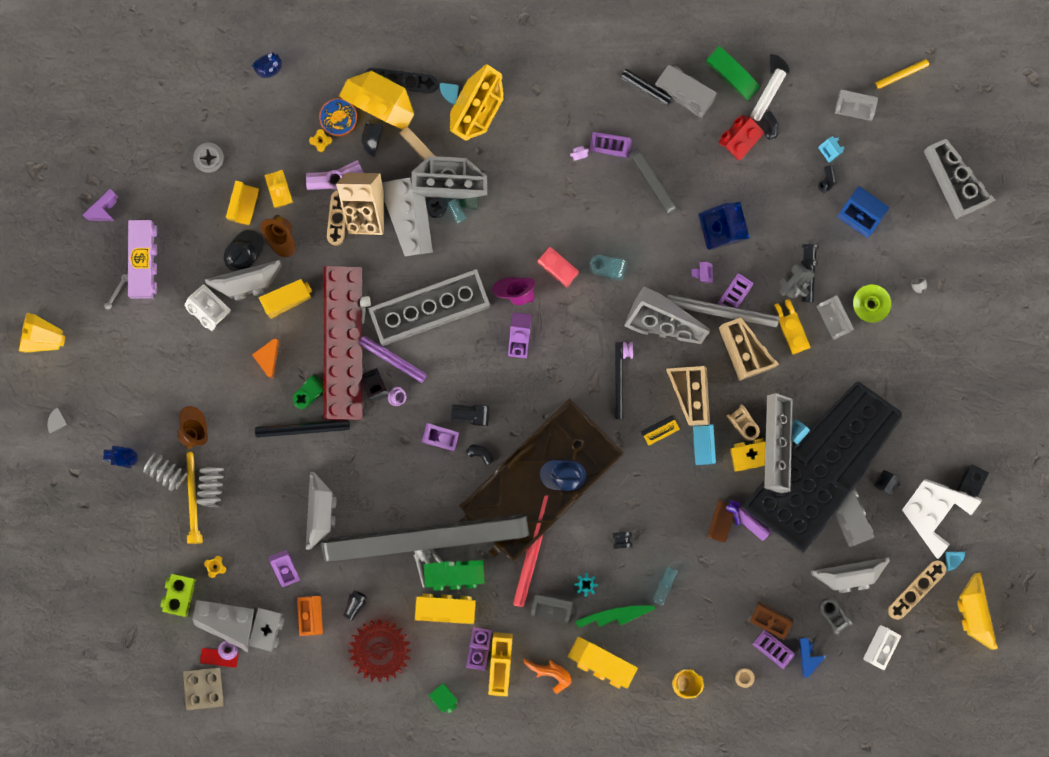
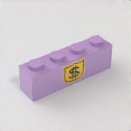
M128 220V297L131 299L154 298V293H157V283L154 282V275L157 274V264L154 263V256H157V244H154V237H157V225H154L152 220Z

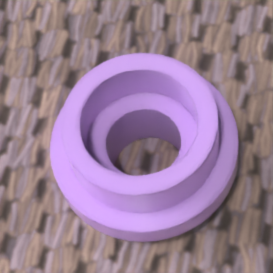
M584 146L573 148L570 156H573V160H579L588 157L587 152L589 150L588 148L584 149Z
M400 387L392 388L388 394L389 403L393 406L404 404L406 401L405 391Z
M224 641L219 645L218 652L221 658L230 660L237 655L238 648L236 645ZM226 648L232 649L230 653L224 652Z

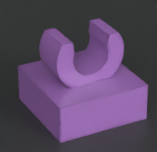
M700 262V269H692V277L700 278V282L713 283L712 264Z

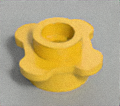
M319 129L317 134L309 139V142L317 148V151L323 152L328 144L332 143V138L325 135L324 130Z
M215 556L214 559L204 562V566L208 570V576L211 578L226 572L221 556Z

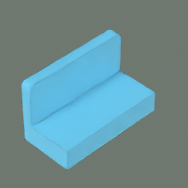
M713 424L709 426H694L695 465L715 464Z

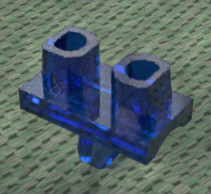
M112 446V450L104 449L103 461L111 462L110 465L131 468L138 461V454L130 448Z

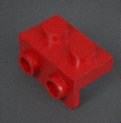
M741 115L735 119L732 127L722 134L718 143L740 161L765 132L752 118Z

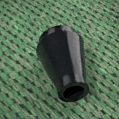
M353 590L352 594H349L343 616L349 620H354L355 616L367 603V596Z

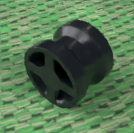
M435 197L428 201L427 210L429 215L433 218L444 216L446 205L443 199Z
M632 532L613 533V538L615 539L614 549L633 548L630 542Z

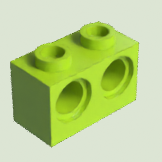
M175 574L167 577L165 583L167 594L162 597L161 601L162 612L188 617L196 579ZM178 580L184 582V588L181 591L175 588V583ZM173 599H177L180 602V607L177 610L171 608V601Z

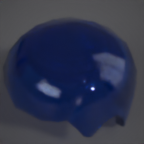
M271 52L256 60L252 64V68L258 76L271 78L281 70L282 60L278 54L275 55L274 52Z

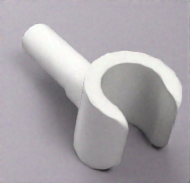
M369 296L360 299L362 323L365 322V307L371 306Z

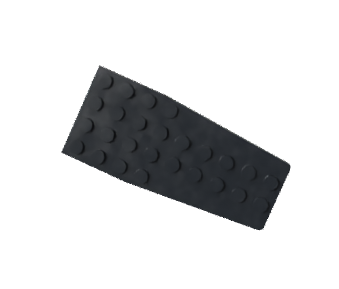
M856 382L810 429L808 434L791 449L790 491L779 493L766 489L764 479L742 508L804 554L844 504L902 419V412L862 383Z

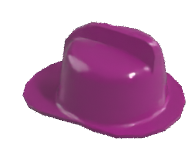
M504 278L493 285L492 292L497 297L508 298L514 305H523L534 301L533 288L535 287V281L532 278Z

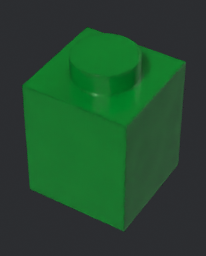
M445 683L428 695L442 713L446 711L450 713L458 707L455 703L459 700Z

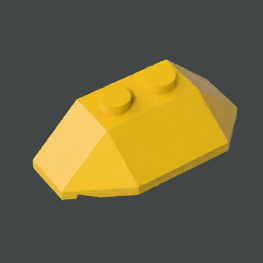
M488 64L484 65L467 80L450 112V131L463 140H468L485 133L503 101L502 74Z
M373 71L347 79L339 94V97L402 130L409 126L414 116L406 89Z
M981 572L974 573L960 594V600L957 601L959 611L963 612L964 620H962L963 630L967 631L969 636L989 649H998Z

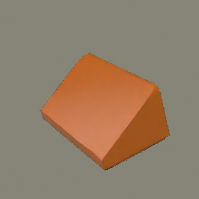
M321 596L297 597L299 636L322 635Z

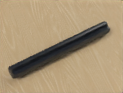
M349 420L256 427L255 436L259 438L350 430Z

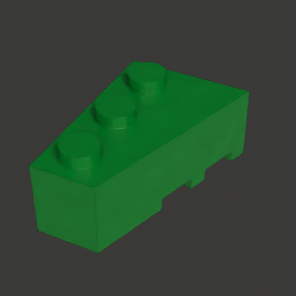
M483 560L424 564L425 587H433V591L445 590V586H449V590L461 589V585H466V589L477 588V584H485Z

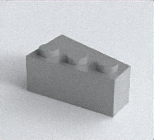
M668 64L657 80L655 87L670 95L672 99L700 118H703L714 102L717 92L698 82L692 76L682 73L683 71L677 66L673 65L672 67Z
M855 487L835 514L848 547L874 538L872 527L865 517V510L857 500L859 496Z
M196 600L193 614L194 625L248 652L255 619L254 609Z

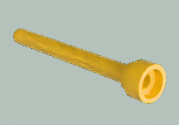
M189 451L186 453L190 532L187 535V544L203 543V538L200 535V531H198L194 454Z

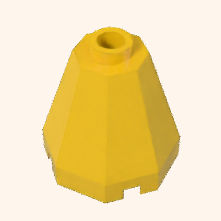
M26 313L18 351L28 353L59 350L60 346H64L66 335H62L63 330L37 315Z

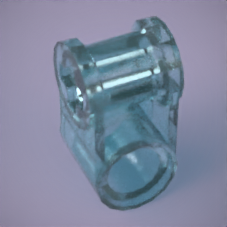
M596 255L591 259L589 269L596 275L623 281L627 261ZM597 261H601V262H600V265H603V266H601L599 269H597V268H596V265L593 264V263H596Z

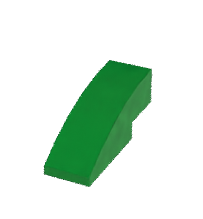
M720 46L706 60V64L716 71L721 79L747 101L760 89V85Z

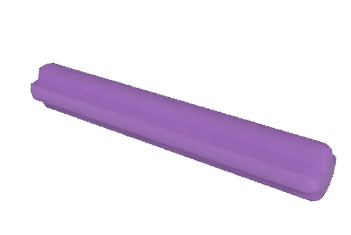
M366 336L361 338L359 343L367 350L421 383L426 379L427 374L370 338Z

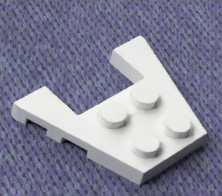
M925 479L902 511L935 557L939 559L950 544L934 532L954 504H957L972 515L982 502V499Z

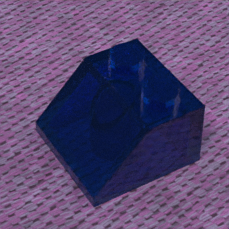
M741 202L725 203L698 213L707 250L750 239Z

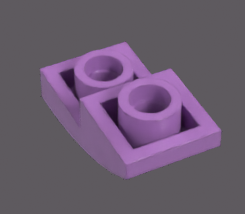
M473 627L466 668L485 671L492 630Z

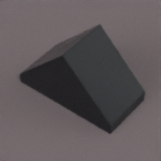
M378 368L362 374L361 380L371 402L388 396L389 393Z

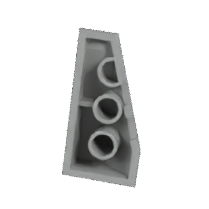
M643 287L636 297L624 325L641 334L648 335V333L659 334V337L666 338V336L677 337L680 341L702 344L710 332V329L662 294L647 287Z

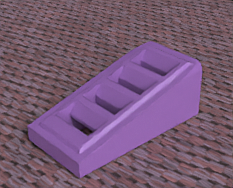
M593 132L589 150L629 158L632 139ZM600 137L602 138L600 148H597L598 139ZM606 139H609L608 148L605 149ZM615 140L617 141L616 149L612 150ZM622 142H624L623 151H620Z
M738 273L718 304L727 306L723 303L725 300L732 304L734 308H738L754 283ZM736 282H741L742 284L747 286V288H742L741 286L736 284ZM732 288H736L743 294L740 296L739 294L734 292ZM728 294L738 299L737 303L727 297Z
M763 630L752 644L782 669L795 656V653L766 630ZM767 636L769 640L761 647L760 644ZM773 641L775 645L767 652L766 649ZM780 647L779 653L775 657L772 656L775 650ZM784 652L788 653L782 662L778 660Z

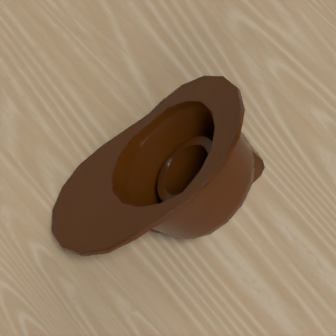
M278 214L272 219L262 221L260 230L273 251L282 257L292 256L296 251V244L291 236L292 226L290 222Z
M186 406L182 408L179 415L180 427L177 431L179 441L185 445L187 450L192 447L205 445L208 441L205 416L196 407Z

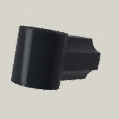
M452 405L451 421L488 426L490 407L483 405Z

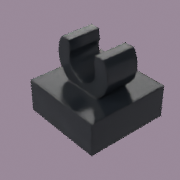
M883 470L873 486L887 494L894 495L895 492L892 491L894 485L900 486V482L895 474Z

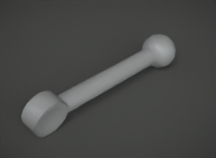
M127 274L121 276L120 284L110 300L104 305L106 309L112 307V302L123 284L128 282Z

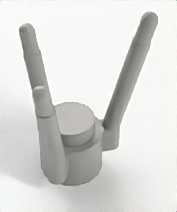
M434 549L414 551L415 555L413 556L417 563L423 588L426 587L421 562L429 564V559L432 558L431 554L438 562H443Z

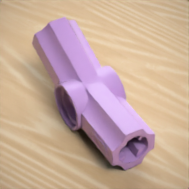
M357 160L338 170L306 173L307 190H338L336 184L330 183L333 176H339L341 179L345 173H363L362 168Z

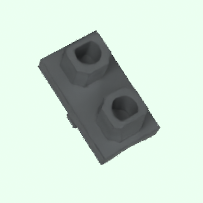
M795 264L791 268L794 276L792 278L785 276L779 281L782 287L779 291L782 296L787 295L793 299L795 297L798 298L799 295L806 297L809 294L807 287L810 285L809 281L815 276L813 271L806 269L801 264Z

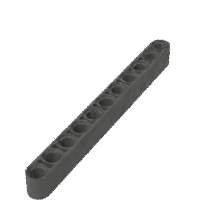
M519 514L328 538L320 541L323 559L329 562L523 538L529 535L526 515Z

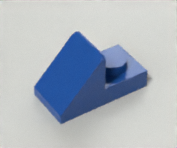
M800 638L802 674L806 678L813 673L826 656L810 657V653H813L812 641L809 642L808 638Z

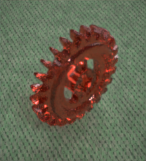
M378 619L377 625L371 620L370 627L363 623L364 630L357 628L359 636L352 635L356 641L349 642L354 647V649L348 650L349 653L354 654L349 660L356 661L352 668L359 667L357 674L364 672L363 679L370 675L371 682L374 681L375 677L378 678L379 683H381L383 677L389 682V675L396 679L395 672L397 671L402 674L403 671L400 667H408L404 660L411 659L406 655V653L412 651L406 648L411 643L410 641H404L407 634L400 635L402 628L395 630L396 623L389 627V620H386L384 625H382L381 619ZM375 637H385L392 643L386 645L385 643L377 642L372 645L369 651H366L368 642ZM378 645L380 646V648L384 649L392 647L391 649H387L384 652H382L381 657L379 656V654L375 653L370 655L367 654L374 652V650H377ZM390 651H394L392 659L384 665H376L368 660L369 657L377 660L384 659Z

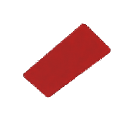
M202 648L200 663L237 667L238 652L233 659L225 660L220 657L218 650Z

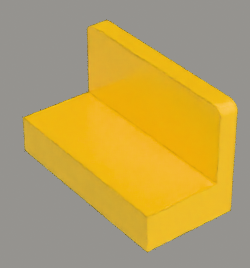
M235 181L226 218L230 221L250 225L259 189L244 185L243 182Z

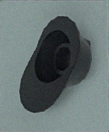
M251 230L240 232L224 252L225 265L233 272L250 268L263 250L264 243L262 237L257 232Z

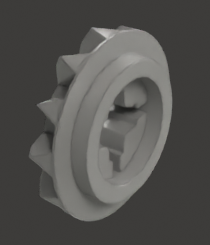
M203 143L195 150L193 160L195 166L200 171L212 173L218 171L223 165L224 155L218 145ZM208 150L211 156L217 157L211 160L210 165L207 160L202 159L207 157Z

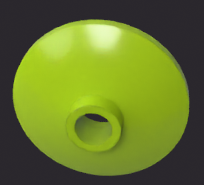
M866 285L856 292L853 299V309L861 320L876 323L883 320L889 314L891 298L888 292L881 286ZM869 301L874 302L875 306L873 308L868 306Z

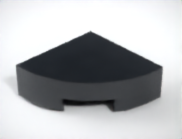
M770 54V74H774L776 69H781L786 74H789L788 64L778 55Z

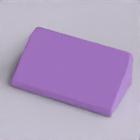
M742 507L739 509L740 522L764 541L772 530L746 512Z

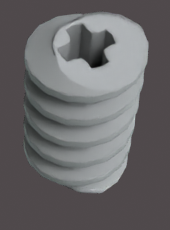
M155 452L147 461L144 472H150V477L152 478L157 476V482L163 480L162 485H169L170 491L177 490L186 479L188 473L180 475L181 468L174 471L175 464L168 466L169 460L167 459L162 462L163 455L156 458Z
M206 467L200 469V473L204 474V476L199 477V480L204 483L198 484V488L203 491L197 492V495L202 497V499L196 500V503L207 507H220L215 502L221 501L216 495L222 493L217 487L223 486L222 483L218 482V479L223 478L222 475L218 474V472L224 471L223 468Z

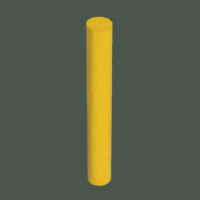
M924 59L875 82V86L877 89H880L929 66V62L927 59Z

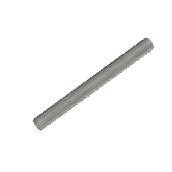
M674 295L667 296V299L681 309L731 319L742 318L746 322L771 327L778 326V316Z

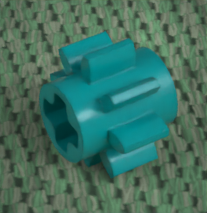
M588 573L585 574L583 579L581 576H578L580 582L574 584L580 588L577 593L583 591L585 597H587V592L589 591L595 594L593 587L598 586V584L593 583L595 576L591 579L588 578ZM582 580H590L591 589L585 588L583 590L581 588L583 585Z

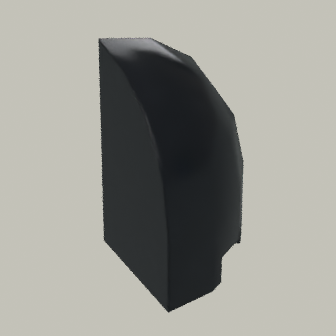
M366 122L362 133V145L368 154L375 157L384 128L381 124Z

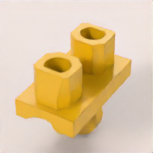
M283 169L264 175L274 208L293 203Z

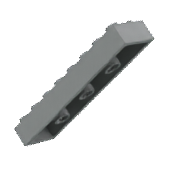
M775 393L767 396L765 488L785 493L790 491L793 399Z

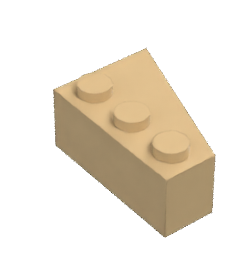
M742 318L724 323L719 327L739 381L771 370L779 365L767 352L768 350L765 346H762L758 341L756 335Z
M705 366L666 369L688 425H710L707 368Z

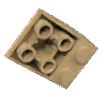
M345 173L336 185L348 234L383 235L384 189L380 173Z

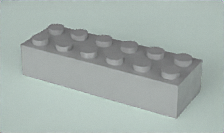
M475 269L368 309L382 346L488 309L490 304L478 271Z

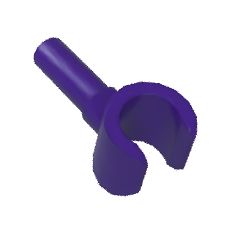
M730 500V505H727L726 511L733 513L736 525H740L738 513L740 503Z

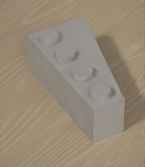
M947 139L932 144L924 150L955 219L988 206L995 201L993 196L989 195L985 190V186L981 181L979 182L973 175L970 167H967L961 160V156Z

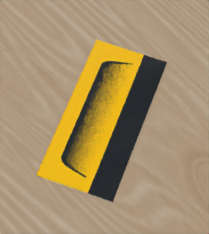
M672 415L641 432L649 446L680 429Z

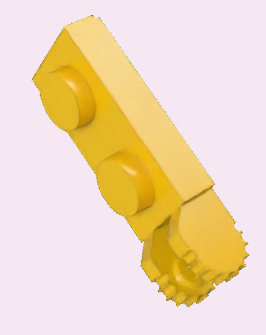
M790 299L785 300V305L790 315L784 317L782 308L778 303L774 307L791 354L794 355L811 347L799 317L795 313Z

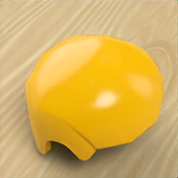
M691 669L680 670L675 674L672 681L675 693L685 699L696 698L702 693L704 688L702 676Z

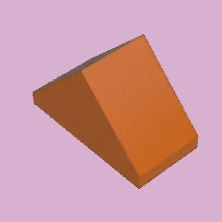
M278 339L271 340L252 354L266 375L274 379L278 354Z

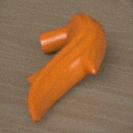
M524 659L525 665L537 672V677L548 675L555 677L560 682L553 687V691L556 694L570 686L572 681L568 671L552 660L549 661L550 665L544 666Z

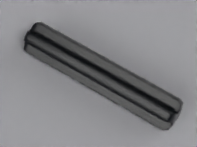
M625 69L621 74V79L665 106L670 104L672 100L670 95L633 72Z

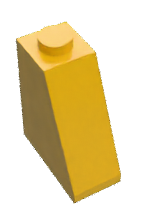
M300 279L259 297V300L267 315L272 319L311 299L312 297L309 293L313 291L308 282L304 283Z

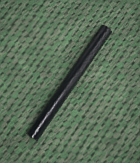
M615 342V419H623V342Z

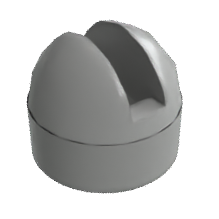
M918 277L911 281V286L916 293H922V290L925 291L927 289L925 277Z

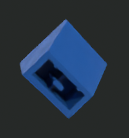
M858 186L837 215V218L868 239L890 207Z

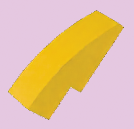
M493 633L488 695L508 696L513 634Z

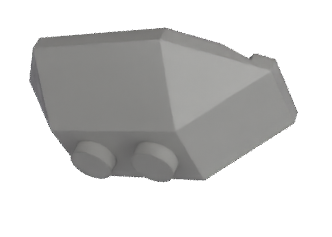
M429 156L411 172V191L425 197L467 199L487 195V175L482 173L467 158Z
M280 260L208 278L205 279V282L208 286L227 297L234 298L235 301L246 298L245 295L253 293V296L263 294L264 290L269 289L282 264Z
M310 472L307 550H312L331 532L332 528H335L336 517L332 516L333 508H336L337 497H333L334 493L314 472Z
M888 557L811 571V575L832 590H839V594L851 592L850 588L858 587V590L869 589V584L876 582L890 560Z

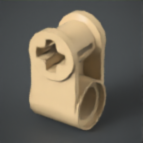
M742 404L731 415H726L730 423L746 441H753L758 438L760 429ZM748 427H752L755 429L756 435L749 437L746 435L745 430Z

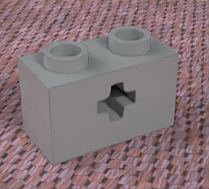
M258 608L248 646L267 651H273L274 648L277 649L280 637H277L279 629L282 630L285 618H282V613ZM270 625L269 628L272 629V633H268L266 636L263 627Z

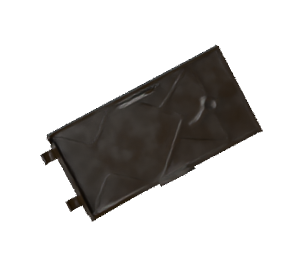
M569 398L470 497L459 505L466 515L458 522L519 514L526 515L529 530L528 536L492 541L495 546L488 551L494 558L503 552L515 563L624 456V452ZM552 460L578 462L586 470V480L582 487L577 490H553L546 487L541 481V468L545 463ZM547 495L548 500L542 521H538L544 496ZM541 523L539 533L534 538L536 525Z

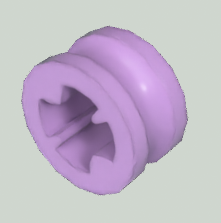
M623 342V359H626V357L633 359V342L629 344Z

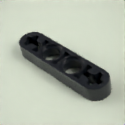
M369 68L366 71H373L379 75L385 73L383 76L385 78L393 74L397 77L396 84L404 87L406 91L429 94L435 92L438 88L437 79L432 75L380 68ZM408 77H413L416 80V84L409 87L405 84V80ZM419 78H422L421 82L428 83V80H432V83L435 85L427 89L426 85L421 84V88H418Z

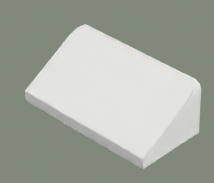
M880 625L863 659L885 670L901 635Z

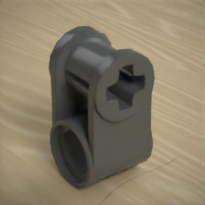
M824 599L820 602L819 610L836 636L840 635L839 632L847 626L851 627L853 625L835 600ZM828 602L833 604V611L830 613H826L824 610V606Z

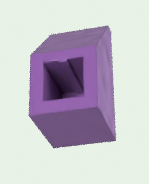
M513 312L508 356L527 358L531 314Z

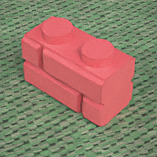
M551 247L538 260V264L566 288L579 274V271Z

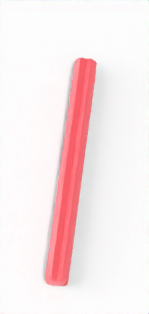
M547 495L544 496L538 521H542L548 500ZM541 523L536 525L534 538L539 533ZM543 535L527 550L513 602L515 606L524 607Z

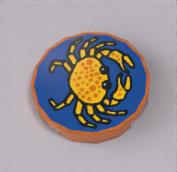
M336 98L323 105L319 120L326 133L342 137L354 130L358 116L355 107L344 99Z

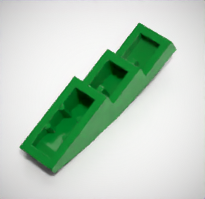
M653 605L614 608L592 614L575 622L578 628H581L596 620L598 626L601 627L617 619L621 626L654 610L655 607Z

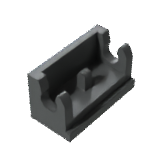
M535 595L531 616L569 623L573 602Z

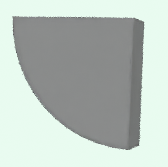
M58 407L51 412L48 418L47 426L50 434L68 425Z

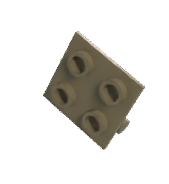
M220 668L183 671L186 710L223 707Z

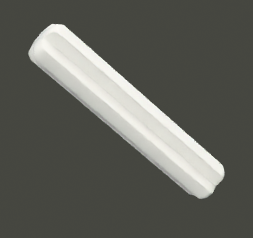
M776 69L750 115L752 119L756 121L761 120L786 76L783 70Z

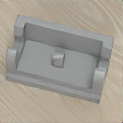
M840 90L835 114L872 121L878 97Z
M837 295L816 306L833 340L854 330Z

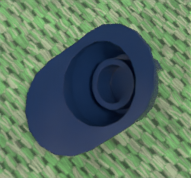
M552 460L543 465L540 471V478L543 484L550 489L572 491L579 489L585 483L586 470L578 462Z

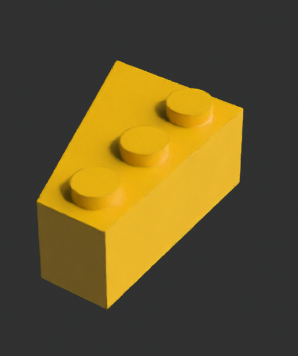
M422 593V597H416L415 620L474 624L476 601L472 600V596H460L459 600L453 599V595H441V598H433V594Z
M579 636L567 656L578 662L577 667L586 672L588 669L595 671L594 676L601 680H604L605 677L610 679L609 684L619 689L621 686L628 688L638 669Z

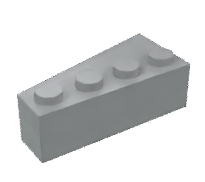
M411 178L382 182L384 201L404 256L433 253L425 196L411 191Z

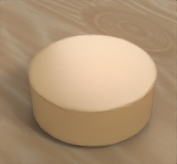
M742 668L735 674V682L740 687H750L754 682L755 677L750 669Z

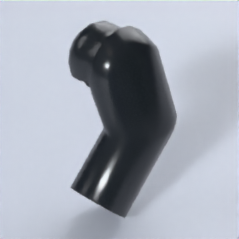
M767 111L763 114V117L768 123L770 130L765 131V136L768 140H772L778 136V122L773 113Z
M833 165L824 167L826 177L818 184L821 192L826 193L830 191L836 184Z
M473 444L466 450L469 457H481L486 466L494 462L485 446Z

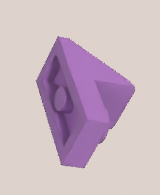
M109 189L83 216L89 221H115L105 209L113 207L117 202L118 196Z
M427 423L422 442L427 445L455 451L459 433Z
M287 550L269 556V561L282 587L300 581L292 557Z

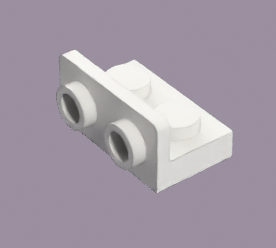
M204 284L191 294L185 303L187 311L195 315L201 324L211 331L231 311Z

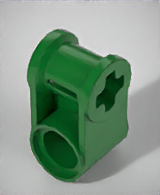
M313 374L293 395V403L296 408L304 410L324 393V382ZM305 396L306 403L303 404L301 402L298 404V397L303 398Z

